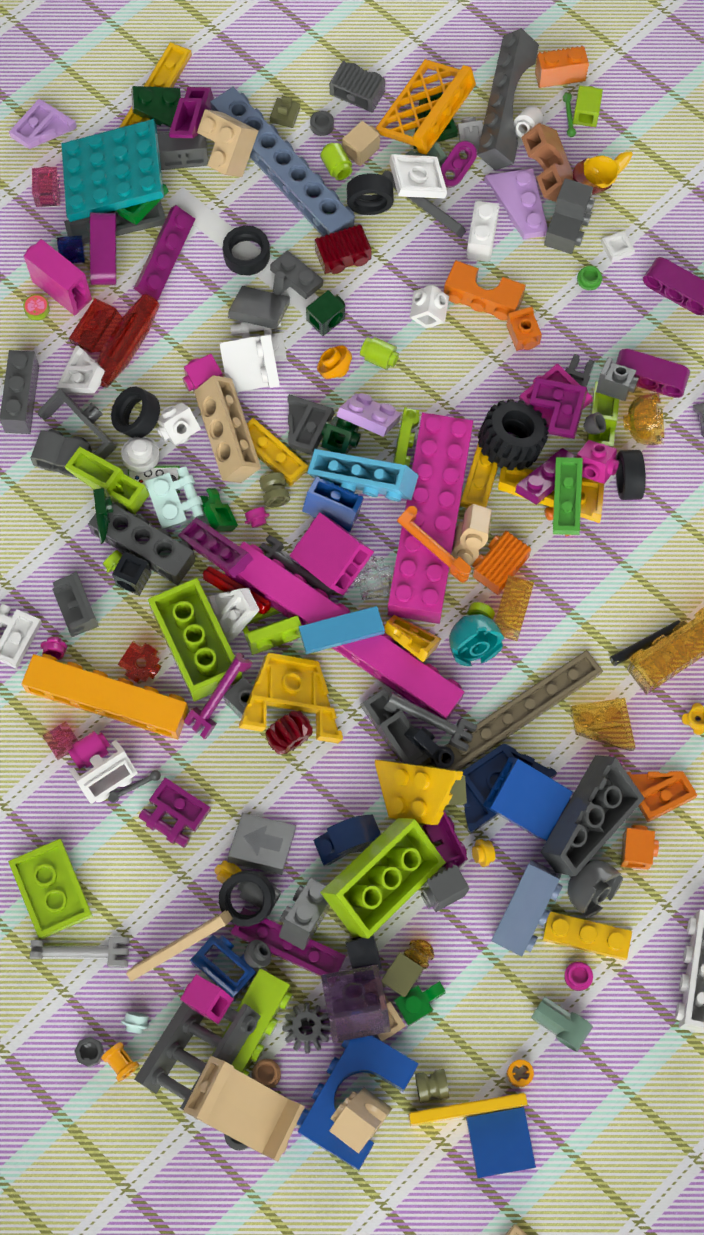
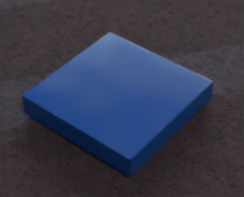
M524 1107L466 1117L477 1178L536 1168Z

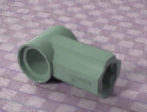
M545 996L531 1019L555 1034L558 1041L576 1052L579 1051L593 1028L583 1017L573 1012H567Z

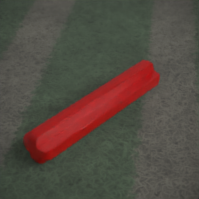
M208 566L203 572V580L223 592L248 588L212 566ZM249 589L259 608L258 612L265 615L271 608V602Z

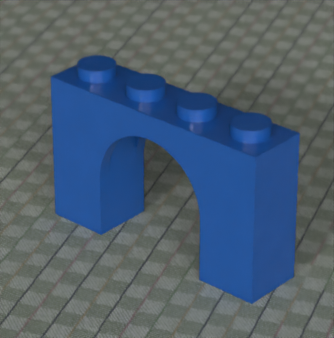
M358 1027L355 1033L349 1031L341 1045V1047L345 1048V1051L340 1059L334 1057L326 1071L330 1074L325 1085L319 1083L311 1097L315 1100L310 1111L307 1109L303 1110L297 1125L300 1126L298 1134L359 1171L374 1142L369 1140L358 1154L329 1131L335 1123L330 1118L336 1111L334 1100L339 1086L352 1075L368 1073L379 1077L404 1092L419 1064Z

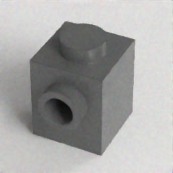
M244 677L224 695L225 704L240 719L253 688Z

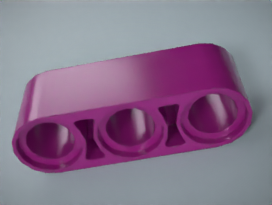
M90 213L91 285H116V213Z
M663 257L656 258L643 276L644 284L696 315H704V280Z
M631 349L620 350L615 363L636 370L635 377L639 378L637 387L673 398H680L684 395L690 376V370L681 364Z

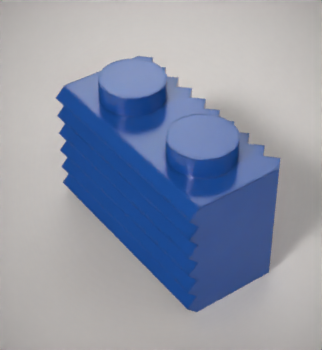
M315 477L307 492L302 512L314 518L319 513H322L350 532L358 518L364 498L359 496L358 493L354 494L353 491L349 492L348 489L344 490L339 485L335 486L334 483H329V481Z

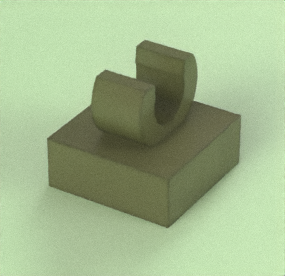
M283 95L281 98H277L270 115V123L294 128L300 111V103L293 102L291 97Z

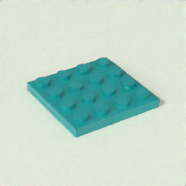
M154 119L61 143L66 216L70 222L88 218L90 213H107L164 198L157 126Z

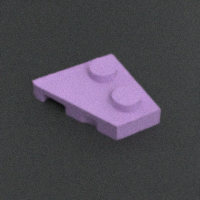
M38 99L9 131L12 139L31 149L75 130L77 126L76 121L41 99Z

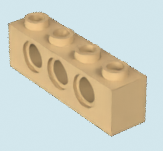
M213 375L198 387L194 393L222 481L242 483L261 469L232 379Z

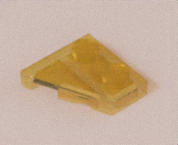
M625 698L571 706L570 710L575 735L627 751L635 750L636 747Z

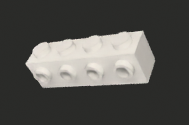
M700 909L688 921L687 934L691 935L690 946L686 945L684 950L683 962L687 963L686 974H682L680 979L679 991H683L682 1003L678 1002L675 1019L680 1020V1029L704 1033V910Z

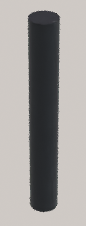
M677 620L610 656L613 666H616L684 629L682 623Z

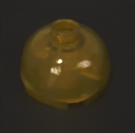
M659 393L639 396L630 404L628 415H623L625 431L630 430L632 438L643 445L664 444L662 440L665 437L663 410L657 409V403H661Z

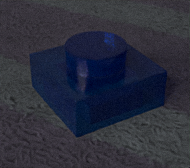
M82 235L57 237L58 252L71 263H85L86 258Z

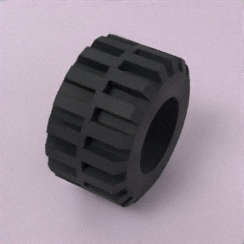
M508 399L507 403L500 401L497 405L494 404L490 411H488L478 433V445L482 448V454L488 456V461L491 463H497V467L503 468L504 466L507 467V470L513 471L514 467L519 471L523 470L524 467L532 466L548 439L549 428L546 427V419L541 418L542 413L539 410L535 411L533 409L534 406L530 404L525 405L524 401L520 400L514 402L513 399ZM507 432L513 433V434H515L516 436H518L519 438L513 437V436H511L510 434H508Z

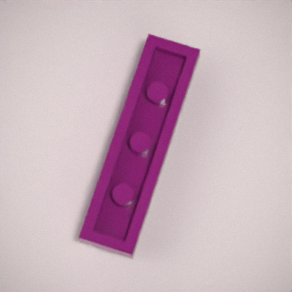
M177 205L171 207L133 288L152 302L159 299L195 221L194 217Z
M197 517L178 534L182 541L188 543L196 552L233 578L244 571L253 560L247 551Z
M243 907L240 914L252 915L255 913ZM267 918L249 927L234 925L231 931L232 936L247 943L253 940H260L269 947L271 954L332 983L335 982L346 958V955L312 939L305 950L296 947L279 937L282 925Z

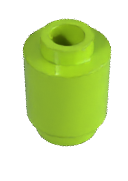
M340 143L325 145L320 157L330 175L338 181L349 177L353 171L351 168L352 163Z
M367 337L360 350V356L364 357L365 361L385 370H388L390 366L394 367L396 365L399 353L396 352L397 346L376 337L373 339Z

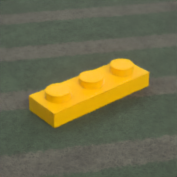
M550 911L546 920L542 941L626 961L632 931Z

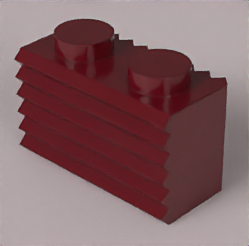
M361 224L315 239V252L324 274H338L347 267L353 265L360 267L371 260L372 249Z

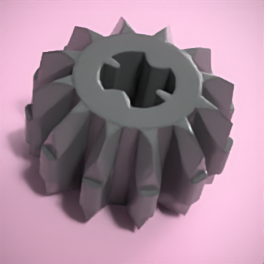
M308 1002L304 1003L305 1012H301L299 1007L295 1005L293 1010L297 1016L285 1015V1019L292 1023V1025H283L282 1030L284 1032H293L285 1038V1041L290 1043L297 1039L293 1049L298 1051L301 1045L305 1044L304 1050L306 1054L310 1053V1044L312 1043L317 1051L321 1050L318 1039L324 1042L329 1041V1037L322 1033V1031L332 1030V1025L321 1024L329 1018L328 1013L318 1017L321 1010L319 1005L314 1007L313 1012H310ZM308 1021V1025L310 1022L314 1024L312 1034L307 1035L306 1031L304 1034L300 1032L303 1022Z

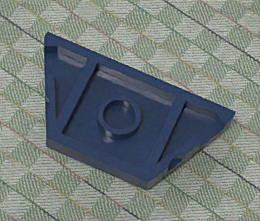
M503 743L463 770L467 803L463 805L469 834H472L498 816L484 807L483 804L509 757L523 761L551 779L557 775L555 769L551 767L549 769L535 762L534 758L526 754H520L515 748Z

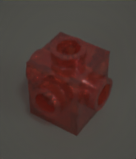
M132 641L118 663L120 667L127 670L124 675L137 683L140 679L146 682L148 677L154 679L162 667L158 664L160 657L157 656L158 650L146 642L141 646L137 642ZM137 659H144L146 666H138Z

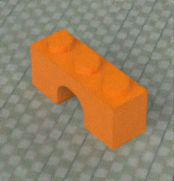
M455 260L444 285V293L449 296L450 302L464 304L477 312L492 314L500 320H507L508 313L519 310L524 298L526 285L502 277L496 288L490 290L483 289L477 285L479 268Z

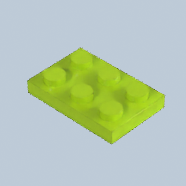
M61 838L8 861L40 940L93 917Z

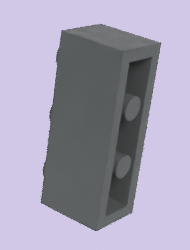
M9 350L0 412V422L5 433L31 434L39 373V363L34 351Z

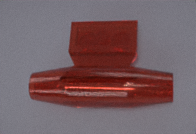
M143 294L123 317L115 307L95 298L69 337L72 344L90 353L100 352L97 363L105 370L100 386L108 388L129 365L148 335L160 307L159 302L153 297Z

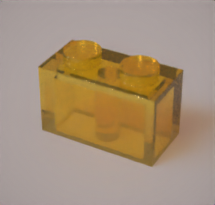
M508 575L495 623L501 629L504 638L518 641L534 582Z

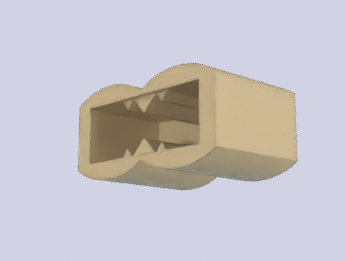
M475 504L466 509L463 521L458 524L455 530L451 554L454 558L461 557L469 565L478 559L480 549L488 541L492 516L491 509Z

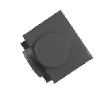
M608 357L600 373L596 392L626 401L629 392L634 393L639 378L635 377L636 370L612 363L613 359Z

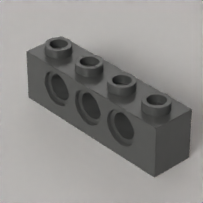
M113 503V513H109L110 523H108V531L104 542L123 553L127 552L147 561L151 570L178 586L196 561L193 548L182 540L177 542L172 539L171 535L163 528L159 527L156 529L152 527L143 516L130 514L128 509L121 503ZM95 513L88 525L91 534L99 538ZM121 524L128 525L124 530H116L117 526ZM142 537L150 538L149 541L144 544H140L137 542ZM164 550L171 551L169 556L162 557L159 555Z

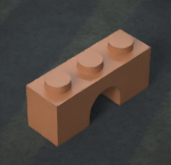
M538 123L521 138L528 157L536 160L544 170V172L536 177L543 197L556 202L564 179L573 180V172L557 130Z

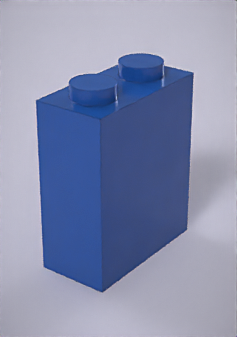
M509 757L483 806L533 836L547 841L570 801L573 791L523 761Z

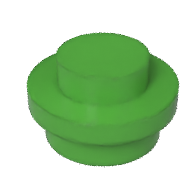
M586 266L579 271L577 282L585 290H595L601 285L602 274L598 268Z

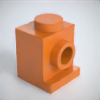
M533 307L508 313L506 326L516 351L522 349L530 350L540 344L542 333L534 316Z

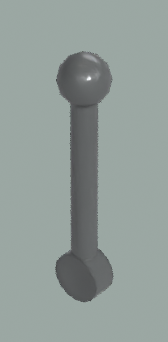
M154 770L150 776L118 792L111 791L108 800L111 803H116L122 795L152 780H159L161 773Z

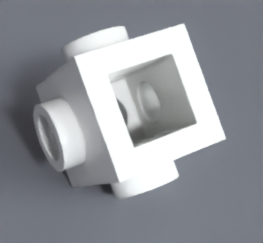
M434 285L414 291L410 318L426 329L445 323L449 296Z
M181 402L176 406H169L161 411L157 421L159 427L156 428L164 441L168 440L174 445L187 442L192 434L201 429L191 409Z

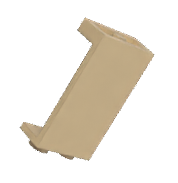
M210 1056L183 1112L275 1161H279L288 1146V1140L297 1126L305 1106L280 1095L234 1069V1066Z

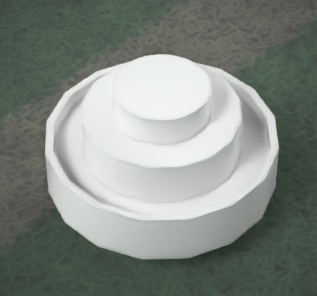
M145 436L143 438L134 437L124 443L121 449V457L125 467L130 471L137 473L147 472L158 464L160 451L153 439Z

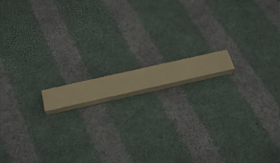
M587 650L477 723L475 732L467 730L466 732L473 735L472 741L468 742L460 739V741L469 745L467 752L446 744L445 747L450 748L455 756L453 764L446 769L461 770L601 675L603 670ZM430 758L419 764L422 766L435 767L431 763Z

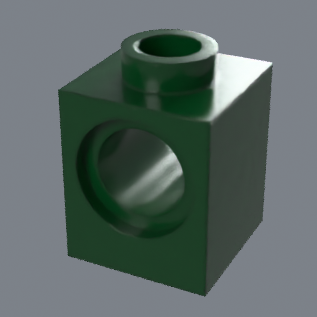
M328 290L306 307V320L324 336L345 320L346 305L338 295L334 296Z

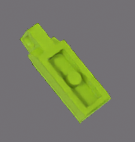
M404 407L393 463L408 467L410 465L411 456L407 455V449L413 447L415 433H411V430L419 424V410Z

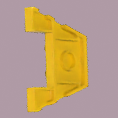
M268 652L261 664L240 720L239 728L263 732L266 729L267 706L314 713L316 714V740L337 744L343 740L341 730L338 731L335 722L337 718L335 710L331 708L327 697L329 692L319 661Z

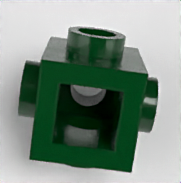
M336 415L330 422L327 421L323 427L322 436L324 438L321 447L331 452L347 454L352 448H356L360 441L361 434L358 433L360 426Z

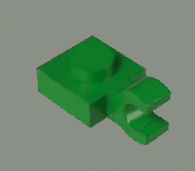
M208 488L206 491L209 497H199L202 499V507H205L203 510L210 526L216 531H233L238 524L229 505L222 504L216 488Z
M440 981L424 992L417 985L408 992L406 997L400 996L396 998L394 1003L408 1026L433 1012L429 1003L446 994V991Z

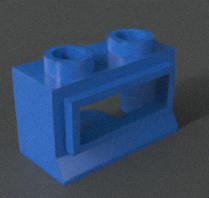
M212 935L190 959V962L195 968L198 967L215 985H218L234 998L233 1001L235 1002L253 981L257 973L247 964L244 954L239 957L232 951L234 945L223 935L219 939ZM213 946H216L245 972L236 983L205 956Z

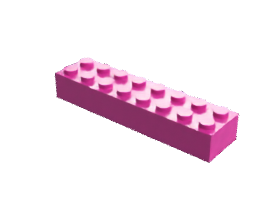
M422 412L412 470L419 476L412 500L407 499L405 510L409 506H415L417 508V516L413 522L452 554L473 420ZM402 527L387 616L396 615L400 618L440 624L449 567L404 527Z

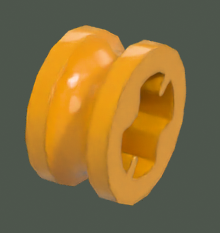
M525 1060L514 1061L507 1070L508 1081L515 1087L527 1086L534 1077L532 1065ZM523 1066L527 1069L525 1074H528L527 1080L521 1078L517 1081L513 1077L516 1073H512L514 1067L519 1069Z

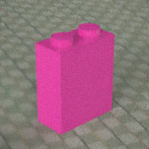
M42 239L27 249L23 256L32 282L74 316L78 314L92 300L85 273Z
M319 513L310 524L304 536L296 544L290 557L327 587L344 596L374 551L335 521Z

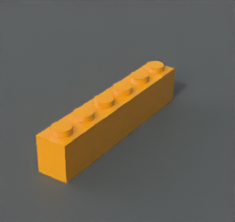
M33 654L21 683L26 692L170 738L179 739L184 726V720L189 712L188 704L184 702L185 699L175 694L165 696L159 694L157 689L150 686L140 688L133 686V682L124 678H118V680L108 678L106 673L99 670L89 672L73 662L63 664L57 662L58 660L51 655L42 654L41 657Z

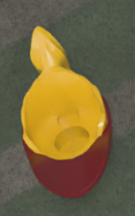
M620 153L614 160L603 155L584 159L574 166L573 180L594 187L592 195L604 192L611 188L618 174L626 168L633 153Z

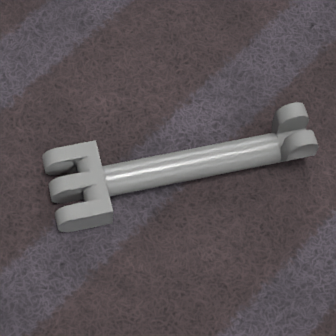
M109 937L108 946H44L41 940H31L30 959H42L43 957L108 958V967H128V961L117 960V956L129 955V949L118 948V945L129 944L130 938Z

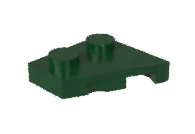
M132 86L133 113L143 118L154 119L155 123L159 126L164 124L171 128L177 105L181 98L180 88Z

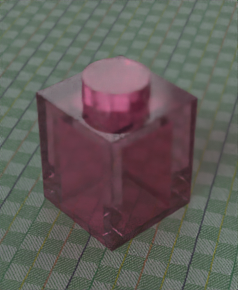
M43 166L32 168V195L36 207L61 206L60 178L57 167Z

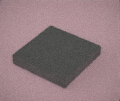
M242 286L229 309L228 318L277 329L289 306L290 297Z

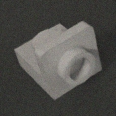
M476 117L461 119L462 123H458L456 126L459 141L472 143L478 152L483 129L482 120L476 121Z

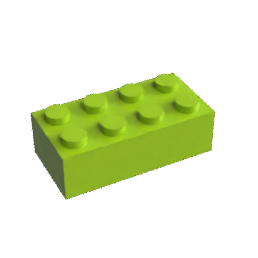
M195 578L148 599L153 616L193 702L207 697L214 692L235 657L198 578ZM242 672L238 673L231 685L236 684L243 678Z
M398 818L320 893L352 936L369 939L446 862L415 819Z

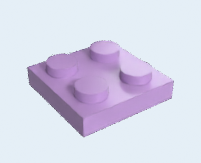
M363 393L354 394L340 406L337 417L382 437L399 423L402 415L392 405L375 402L372 400V397Z

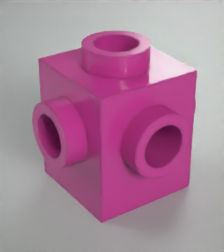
M588 440L577 454V458H583L582 477L605 484L611 475L614 476L618 470L619 461L616 460V448Z

